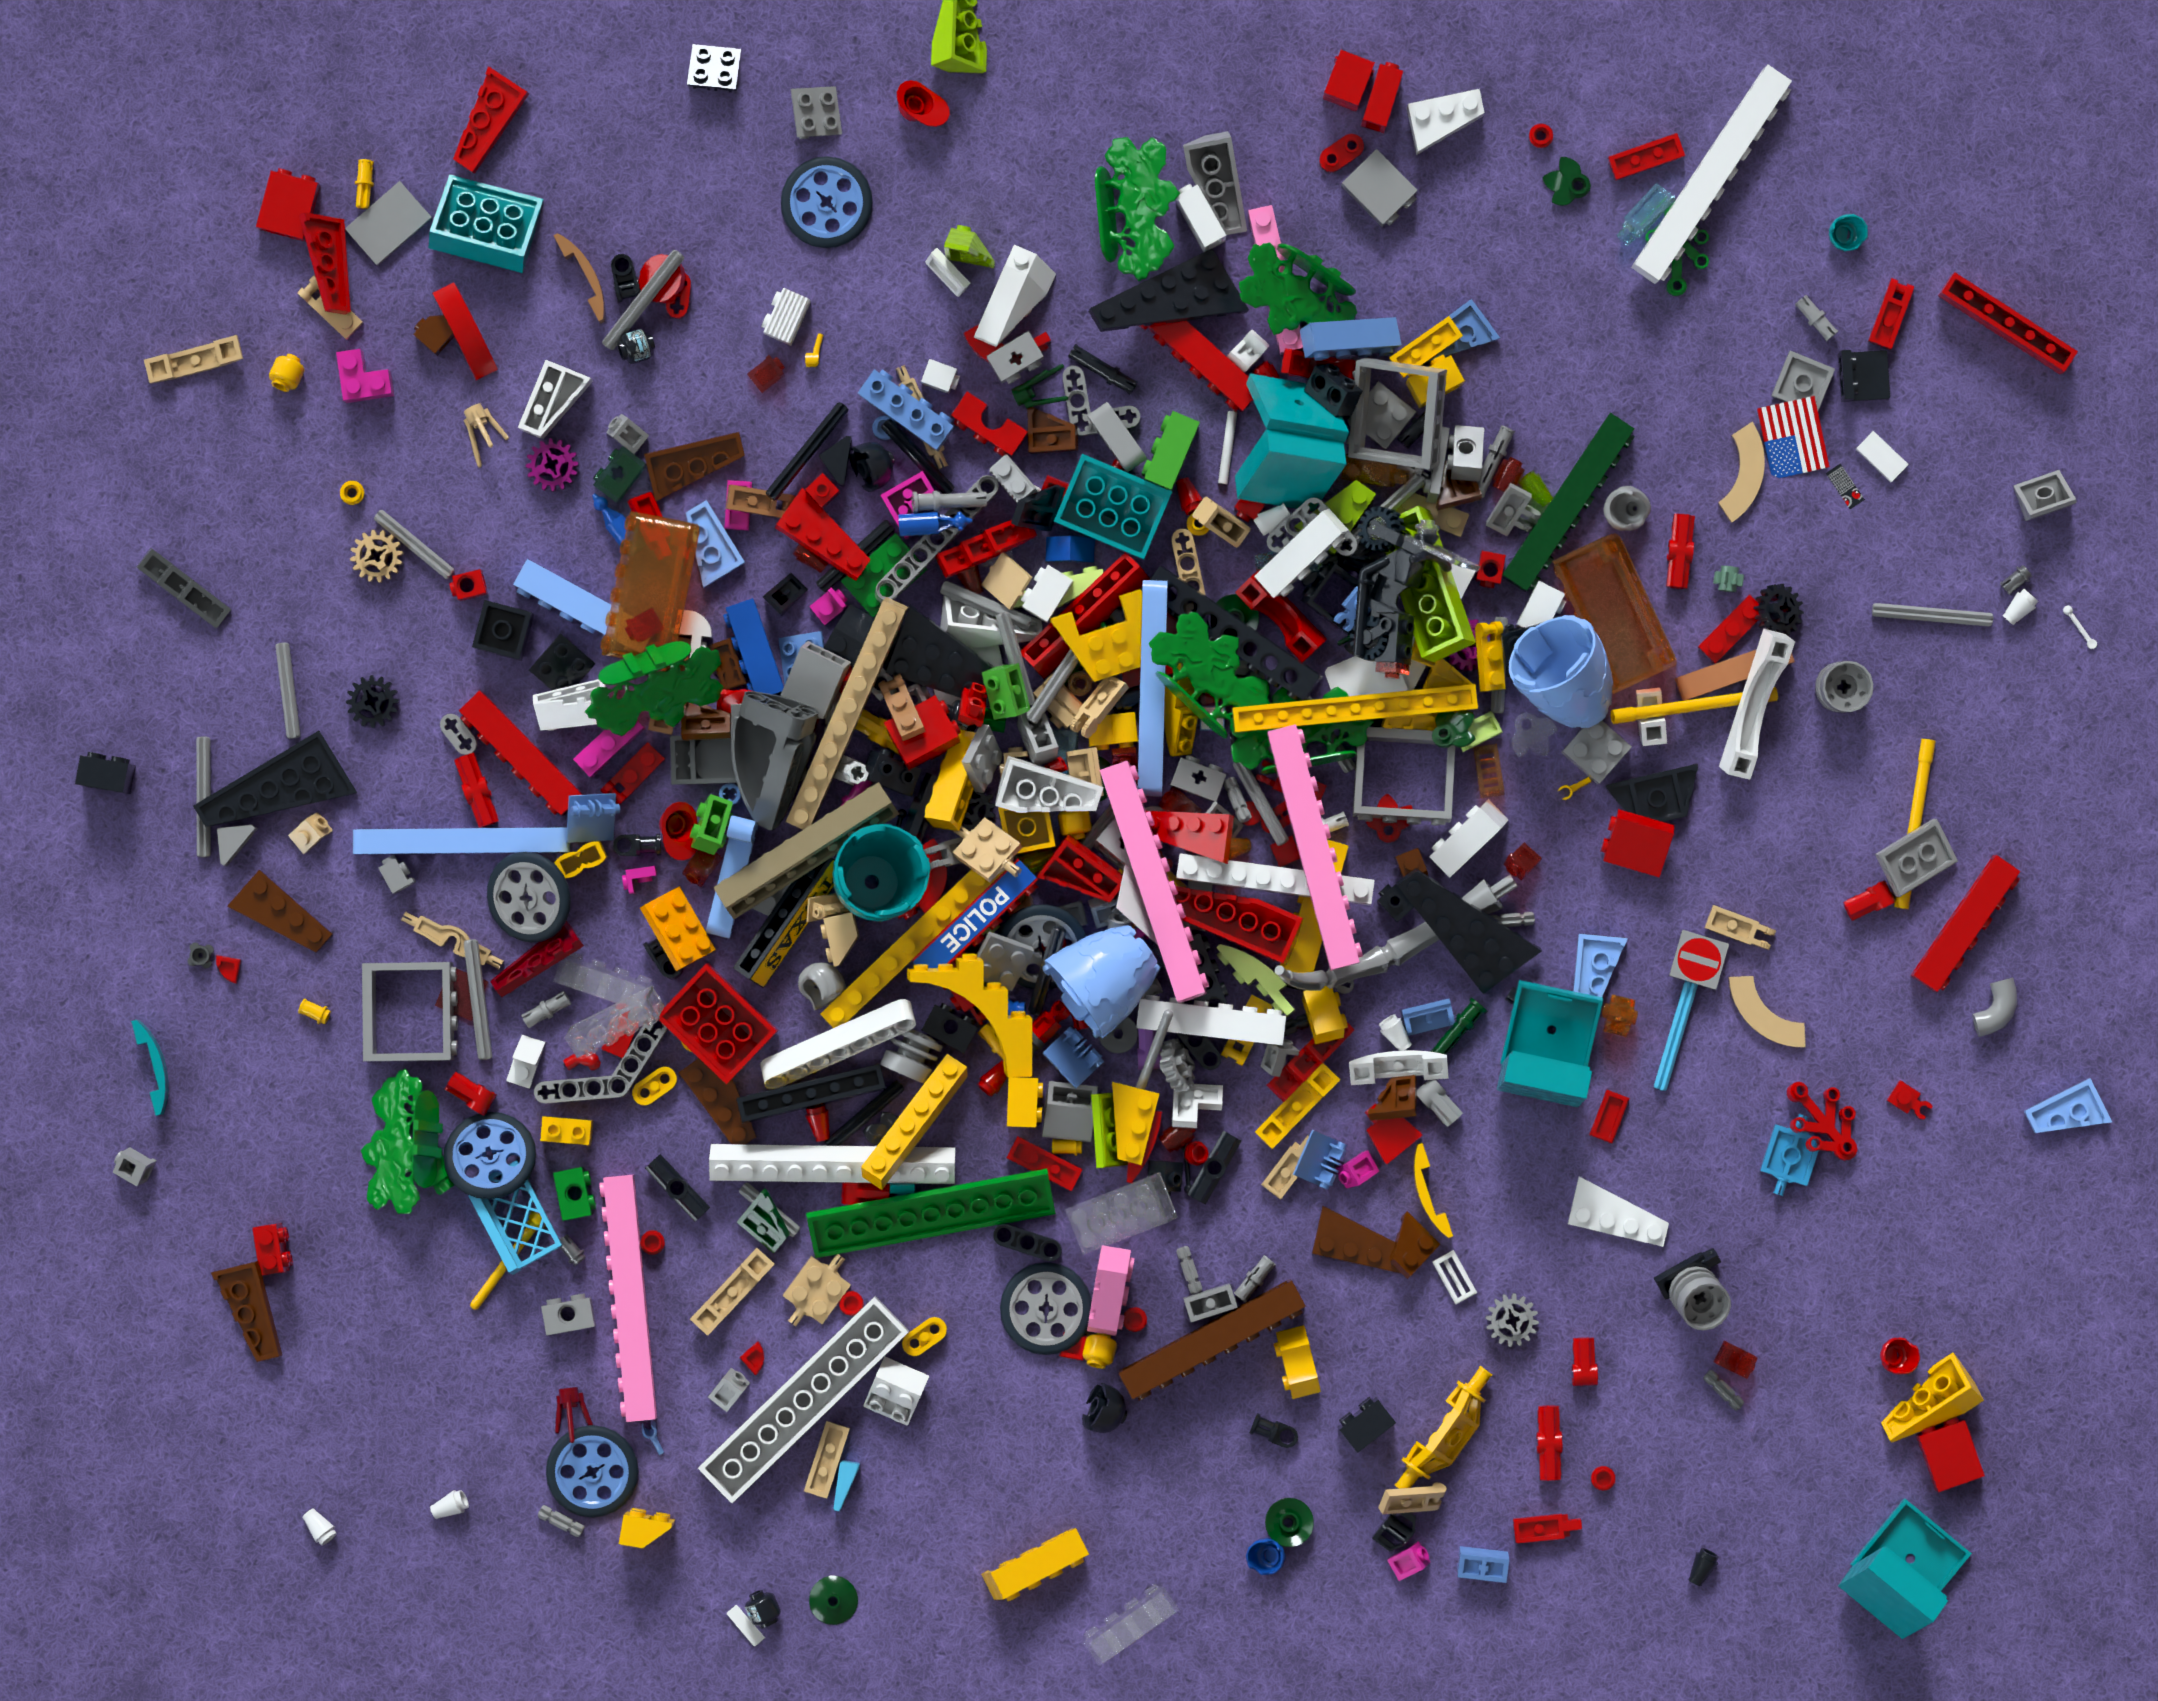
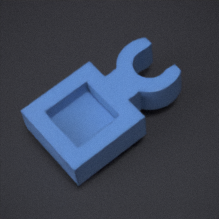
M1358 586L1354 588L1341 604L1346 610L1338 613L1334 618V621L1338 624L1346 618V624L1342 629L1347 632L1353 628L1354 620L1356 619Z

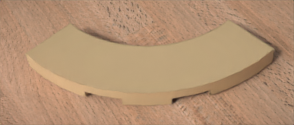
M1753 422L1732 435L1739 453V473L1731 491L1718 502L1731 523L1739 518L1752 504L1763 479L1765 467L1764 449L1760 435Z
M1753 976L1728 977L1729 988L1735 1006L1745 1021L1756 1032L1782 1045L1805 1047L1804 1023L1791 1022L1772 1013L1761 1001L1755 988Z

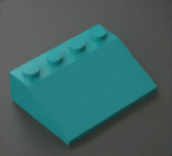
M449 174L429 231L428 248L523 273L543 199Z
M1082 454L1054 522L1145 559L1172 491Z

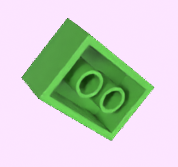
M1172 411L1171 416H1165L1160 429L1164 433L1161 439L1156 437L1151 449V453L1154 454L1152 461L1147 460L1141 475L1145 477L1144 480L1172 491L1199 428V421Z

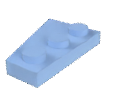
M707 500L686 512L702 585L705 588L745 562Z
M1578 934L1573 991L1602 997L1628 938Z
M2091 1078L2024 1110L2034 1133L2112 1122Z

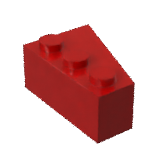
M1068 834L1039 871L1037 878L1046 879L1058 883L1060 886H1067L1081 891V893L1111 902L1120 890L1123 874Z

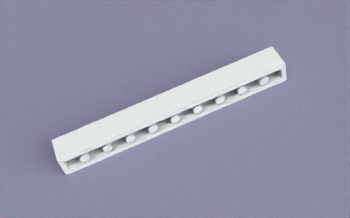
M1770 65L1763 68L1632 265V269L1654 284L1660 279L1664 281L1672 270L1669 265L1673 259L1678 261L1685 251V248L1682 247L1687 239L1691 241L1698 231V228L1695 226L1700 219L1704 221L1712 210L1709 205L1713 199L1717 201L1723 194L1725 189L1722 185L1726 179L1731 181L1737 173L1738 169L1735 166L1738 161H1744L1752 149L1748 146L1752 140L1757 141L1765 130L1762 128V125L1766 120L1769 122L1778 111L1775 108L1779 100L1783 102L1790 93L1791 89L1788 86L1792 80Z
M711 1144L709 1157L710 1181L871 1183L862 1177L861 1166L877 1146ZM914 1147L888 1183L955 1184V1148Z

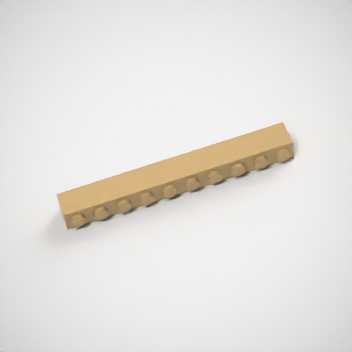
M887 597L882 601L788 815L787 823L802 830L814 823L909 607Z

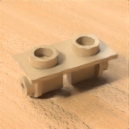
M836 893L808 898L806 922L822 920L850 913V911L841 903Z

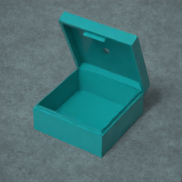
M1250 374L1246 385L1266 430L1235 475L1237 499L1277 506L1284 503L1286 507L1298 509L1310 498L1322 500L1346 466L1344 442L1349 431L1343 418L1335 417L1304 390L1307 383ZM1311 503L1309 505L1310 511L1314 512L1318 504Z
M1519 980L1500 1060L1502 1065L1497 1090L1579 1107L1587 1099L1592 1074L1588 1063L1603 998ZM1550 1025L1556 1027V1032L1553 1034L1547 1032V1027Z
M1904 1498L1850 1563L1852 1567L1838 1587L1901 1639H1904L1934 1622L1948 1602L1947 1596L1941 1592L1942 1589L1972 1553ZM1908 1554H1913L1915 1556V1561L1913 1563L1906 1562V1556Z

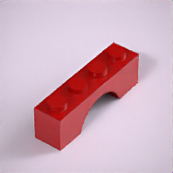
M1259 569L1235 593L1251 610L1260 611L1271 618L1282 631L1285 637V645L1301 662H1304L1327 638L1286 596L1280 595L1273 598L1254 577L1260 571Z

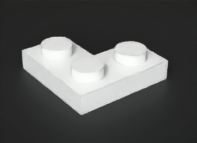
M1194 1084L1191 1089L1183 1092H1175L1174 1088L1172 1127L1197 1128L1198 1109L1222 1110L1223 1085Z

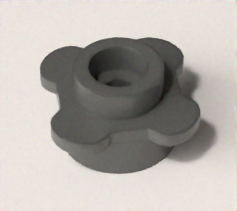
M196 942L190 945L191 951L188 964L190 966L201 965L203 968H209L212 965L210 958L214 948L209 944L202 946ZM199 953H202V954H203V957H202V958H200V957L198 956Z

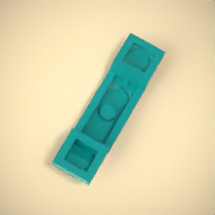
M133 1020L131 1022L137 1045L147 1043L159 1090L150 1092L156 1116L163 1115L169 1091L165 1059L151 1031L140 1020Z

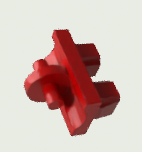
M973 682L970 689L964 687L958 720L967 726L975 724L978 727H982L987 695L985 694L986 687L984 685Z

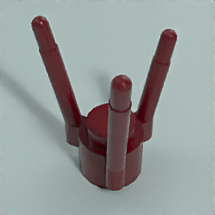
M578 1387L559 1389V1396H556L555 1433L560 1432L563 1405V1409H567L570 1443L575 1442L572 1407H578L577 1402L580 1404L587 1426L593 1425L584 1402L583 1393L578 1392Z

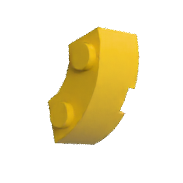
M1305 1326L1276 1332L1278 1342L1273 1344L1276 1356H1282L1286 1376H1282L1285 1391H1291L1292 1399L1321 1392Z

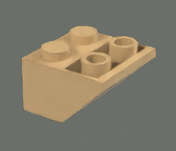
M852 912L824 918V924L820 925L823 939H828L830 948H826L827 959L829 963L833 962L834 967L842 965L859 938L855 915Z

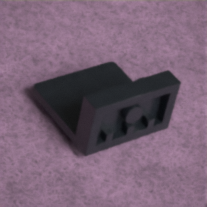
M1842 350L1838 353L1841 402L1890 398L1886 350L1864 352Z

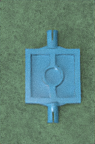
M1797 1121L1796 1127L1798 1129H1801V1123ZM1774 1125L1760 1171L1772 1174L1778 1179L1773 1193L1783 1196L1787 1182L1808 1185L1819 1150L1811 1152L1806 1148L1807 1139L1813 1137L1807 1132L1795 1133L1791 1128ZM1812 1140L1811 1145L1814 1148L1817 1147L1816 1141Z

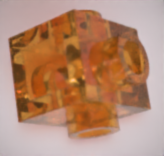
M1611 995L1609 1004L1604 1003L1601 1017L1605 1018L1603 1031L1627 1037L1631 1024L1635 1025L1638 1011L1634 1010L1635 1000Z

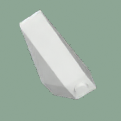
M1013 246L974 338L997 347L1012 332L1015 326L1047 296L1056 273L1037 254L1019 246Z
M1008 756L1000 779L995 806L1018 813L1096 811L1104 787Z

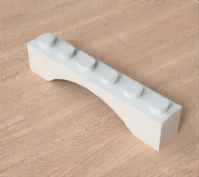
M1763 629L1719 765L1729 775L1751 779L1758 758L1759 735L1766 705L1776 681L1788 665L1795 641L1786 634Z

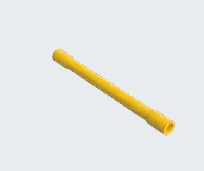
M1776 687L1773 688L1768 702L1778 700ZM1743 692L1636 708L1613 709L1610 713L1611 721L1613 724L1633 722L1638 719L1737 706L1740 703Z
M1921 739L1918 756L1919 764L1907 834L1921 826L1930 767L1934 756L1935 740ZM1912 890L1901 897H1896L1894 907L1909 909Z

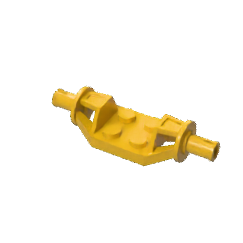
M1479 1366V1369L1468 1384L1457 1381L1458 1386L1446 1399V1402L1454 1408L1445 1415L1443 1423L1437 1432L1430 1436L1426 1447L1416 1441L1407 1457L1401 1459L1407 1464V1469L1397 1483H1395L1397 1488H1411L1419 1476L1421 1478L1424 1476L1429 1480L1431 1476L1428 1474L1452 1465L1480 1426L1481 1402L1484 1403L1486 1401L1480 1396V1391L1490 1377L1493 1376L1490 1372Z

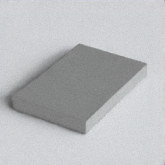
M399 181L349 224L345 230L378 266L428 223L432 217Z
M1937 819L1930 820L1875 854L1896 897L1903 896L1958 862Z

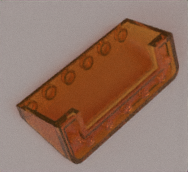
M630 512L624 525L626 530L625 539L622 540L620 545L621 559L615 569L616 584L610 594L611 609L605 619L607 626L606 634L601 640V655L623 660L622 655L632 652L633 656L645 652V647L655 644L656 647L678 641L699 537L698 524L639 512Z
M1613 533L1553 561L1555 575L1558 579H1561L1565 587V596L1568 601H1571L1575 609L1574 616L1591 623L1602 641L1612 672L1613 694L1676 666L1675 654L1626 547L1618 534Z

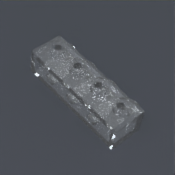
M650 986L570 1026L565 1040L577 1058L584 1054L590 1056L599 1049L598 1047L604 1044L610 1046L618 1041L619 1037L625 1034L630 1036L637 1032L639 1027L645 1024L650 1026L660 1019L659 1016L665 1005L654 988Z

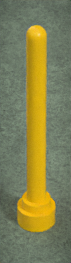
M532 1211L527 1223L530 1226L539 1228L542 1217L540 1213ZM525 1228L521 1241L528 1242L536 1230ZM520 1244L517 1254L521 1252L525 1245ZM503 1261L500 1262L472 1300L470 1306L473 1310L479 1309L507 1271Z

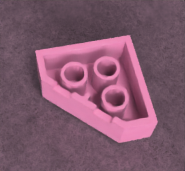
M1102 1245L1087 1331L1116 1336L1117 1329L1122 1330L1124 1315H1120L1121 1306H1126L1129 1287L1125 1286V1283L1130 1282L1135 1259L1130 1257L1131 1250Z

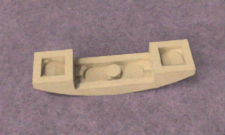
M238 335L173 354H163L145 359L144 363L149 383L172 380L242 360L243 355Z
M756 1248L690 1320L708 1336L775 1264Z

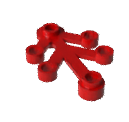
M1795 1082L1789 1085L1787 1088L1789 1100L1795 1103L1801 1102L1816 1120V1122H1807L1804 1118L1797 1117L1790 1123L1791 1130L1795 1133L1805 1131L1827 1134L1833 1141H1822L1818 1136H1813L1807 1139L1806 1148L1811 1152L1817 1150L1834 1152L1836 1157L1844 1161L1852 1159L1857 1153V1144L1851 1138V1120L1855 1118L1856 1112L1851 1106L1840 1109L1839 1118L1842 1120L1840 1134L1835 1128L1836 1101L1840 1098L1839 1090L1831 1087L1824 1091V1115L1809 1097L1808 1088L1804 1083ZM1797 1087L1802 1090V1095L1797 1093ZM1829 1091L1834 1093V1099L1829 1097ZM1845 1110L1850 1112L1849 1118L1845 1116ZM1796 1121L1801 1123V1129L1796 1127ZM1812 1140L1816 1141V1148L1811 1145ZM1844 1144H1847L1849 1148L1848 1152L1844 1150Z

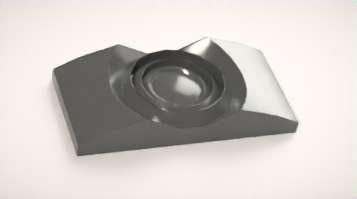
M681 735L670 736L671 785L737 783L732 763L731 738L682 740Z

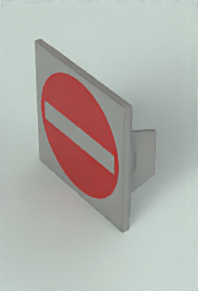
M1682 930L1669 976L1716 990L1729 944Z

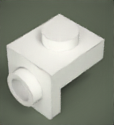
M1251 330L1227 357L1245 373L1269 347V344L1254 330Z

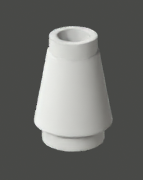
M1283 503L1280 506L1257 514L1258 517L1254 519V522L1263 536L1276 529L1291 514Z
M2023 589L2020 593L2017 592L2003 616L2014 625L2036 608L2035 605L2039 601Z
M1395 1014L1387 1017L1379 1024L1380 1032L1399 1051H1404L1412 1045L1401 1018H1397Z
M453 1490L434 1505H431L430 1509L434 1518L438 1519L464 1513L465 1509L469 1508V1503L462 1490Z
M314 1508L302 1517L315 1542H319L321 1546L327 1544L337 1535L334 1530L335 1526L316 1512Z

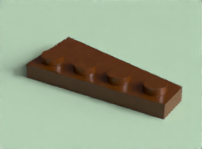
M740 432L645 453L644 456L655 501L745 456Z
M699 1058L679 1072L731 1144L746 1145L757 1137L751 1122L742 1124L736 1098H739L740 1095L733 1078L728 1084H725Z
M1322 1206L1312 1254L1401 1273L1390 1262L1392 1251L1396 1247L1394 1241Z
M259 1261L211 1272L213 1279L217 1280L221 1288L220 1292L224 1300L228 1301L233 1311L232 1315L235 1321L240 1324L243 1336L256 1361L259 1362L282 1356Z

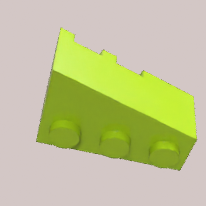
M1355 480L1325 504L1351 531L1376 493ZM1317 509L1313 513L1319 515L1321 512ZM1301 521L1295 525L1294 529L1298 532L1301 531L1303 522ZM1332 546L1327 552L1334 556L1337 550Z

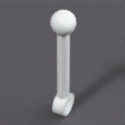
M2069 605L2065 606L2063 609L2064 614L2069 615L2086 639L2087 647L2094 649L2097 646V642L2089 637L2073 614L2072 607Z

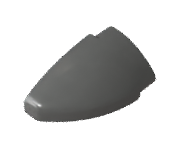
M747 691L744 693L739 714L734 717L732 726L731 753L733 769L740 794L753 820L758 825L772 831L781 824L806 768L816 739V734L813 731L819 711L812 706L786 697Z

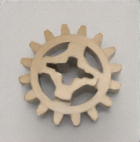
M375 530L371 531V536L362 533L364 540L356 539L355 542L358 544V547L351 548V551L356 553V555L351 557L350 561L357 562L353 569L355 571L361 569L359 576L364 578L368 575L369 582H372L374 577H377V581L382 583L384 576L391 580L390 573L392 571L397 574L399 573L398 569L395 568L396 565H403V562L398 559L399 556L404 555L403 551H397V548L401 545L400 542L393 543L394 536L391 534L386 538V532L383 530L380 532V535H377ZM374 541H384L388 545H384L382 547L376 546ZM366 546V555L361 558L362 550ZM375 550L379 553L383 552L379 562L371 560L374 557L373 552ZM393 553L392 562L388 567V556H390ZM370 566H375L380 570V572H371L368 571L366 568H369Z

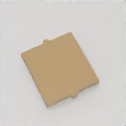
M1002 552L995 564L990 566V572L983 581L982 586L1009 610H1012L1019 598L1024 595V590L1031 581L1032 576L1005 552Z

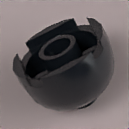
M876 442L862 443L850 449L854 451V453L849 454L851 467L856 477L858 473L862 476L865 482L862 485L864 490L872 492L889 482L893 473V464L895 463L894 457L889 450L887 451Z
M1101 1383L1102 1386L1097 1384L1090 1392L1086 1404L1091 1403L1088 1414L1082 1415V1424L1085 1429L1090 1431L1108 1433L1116 1429L1120 1423H1124L1127 1417V1410H1125V1399L1118 1389Z

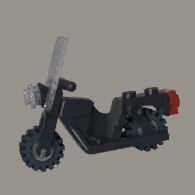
M1378 506V508L1372 507L1371 511L1367 510L1365 512L1367 517L1362 516L1360 519L1363 521V525L1358 524V528L1362 529V532H1358V536L1363 538L1360 540L1361 543L1365 544V547L1384 553L1389 552V550H1395L1394 545L1401 548L1364 566L1360 570L1355 626L1352 628L1355 633L1350 634V638H1353L1354 641L1350 642V645L1353 647L1354 656L1376 662L1375 672L1385 674L1384 678L1399 679V675H1409L1415 616L1398 608V596L1409 587H1419L1426 560L1437 562L1444 572L1452 570L1450 563L1475 571H1479L1480 566L1435 544L1439 539L1437 531L1440 526L1435 525L1434 520H1420V524H1415L1417 534L1412 536L1403 532L1406 531L1405 526L1401 525L1404 523V519L1399 518L1401 515L1398 512ZM1368 608L1371 609V616H1370V617H1367V615H1368Z

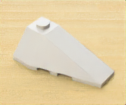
M943 596L941 629L949 632L970 649L1003 645L995 617ZM1030 616L1032 622L1027 630L1013 625L1018 643L1032 641L1042 631L1041 619Z

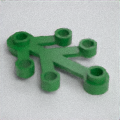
M1675 201L1669 203L1664 210V216L1667 214V212L1669 211V209ZM1656 227L1654 230H1649V231L1646 233V235H1645V241H1646V242L1649 241L1648 235H1649L1650 233H1654L1655 230L1657 229V227ZM1698 228L1693 240L1698 245H1704L1709 239V234L1707 231ZM1697 234H1704L1705 241H1699L1697 239ZM1686 240L1682 246L1685 248L1684 253L1693 261L1697 269L1706 268L1709 264V258L1705 254H1700ZM1682 255L1678 261L1673 259L1672 278L1666 285L1668 293L1672 296L1682 295L1687 288L1686 281L1682 278ZM1699 257L1705 259L1704 266L1698 265L1697 259ZM1674 282H1680V290L1673 288Z

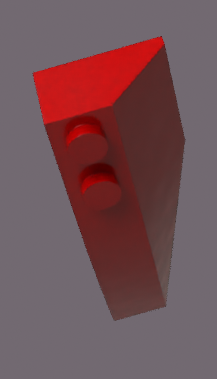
M1176 886L1178 894L1174 895L1177 905L1182 904L1186 915L1185 918H1182L1184 922L1287 965L1297 942L1303 922L1302 917L1255 898Z

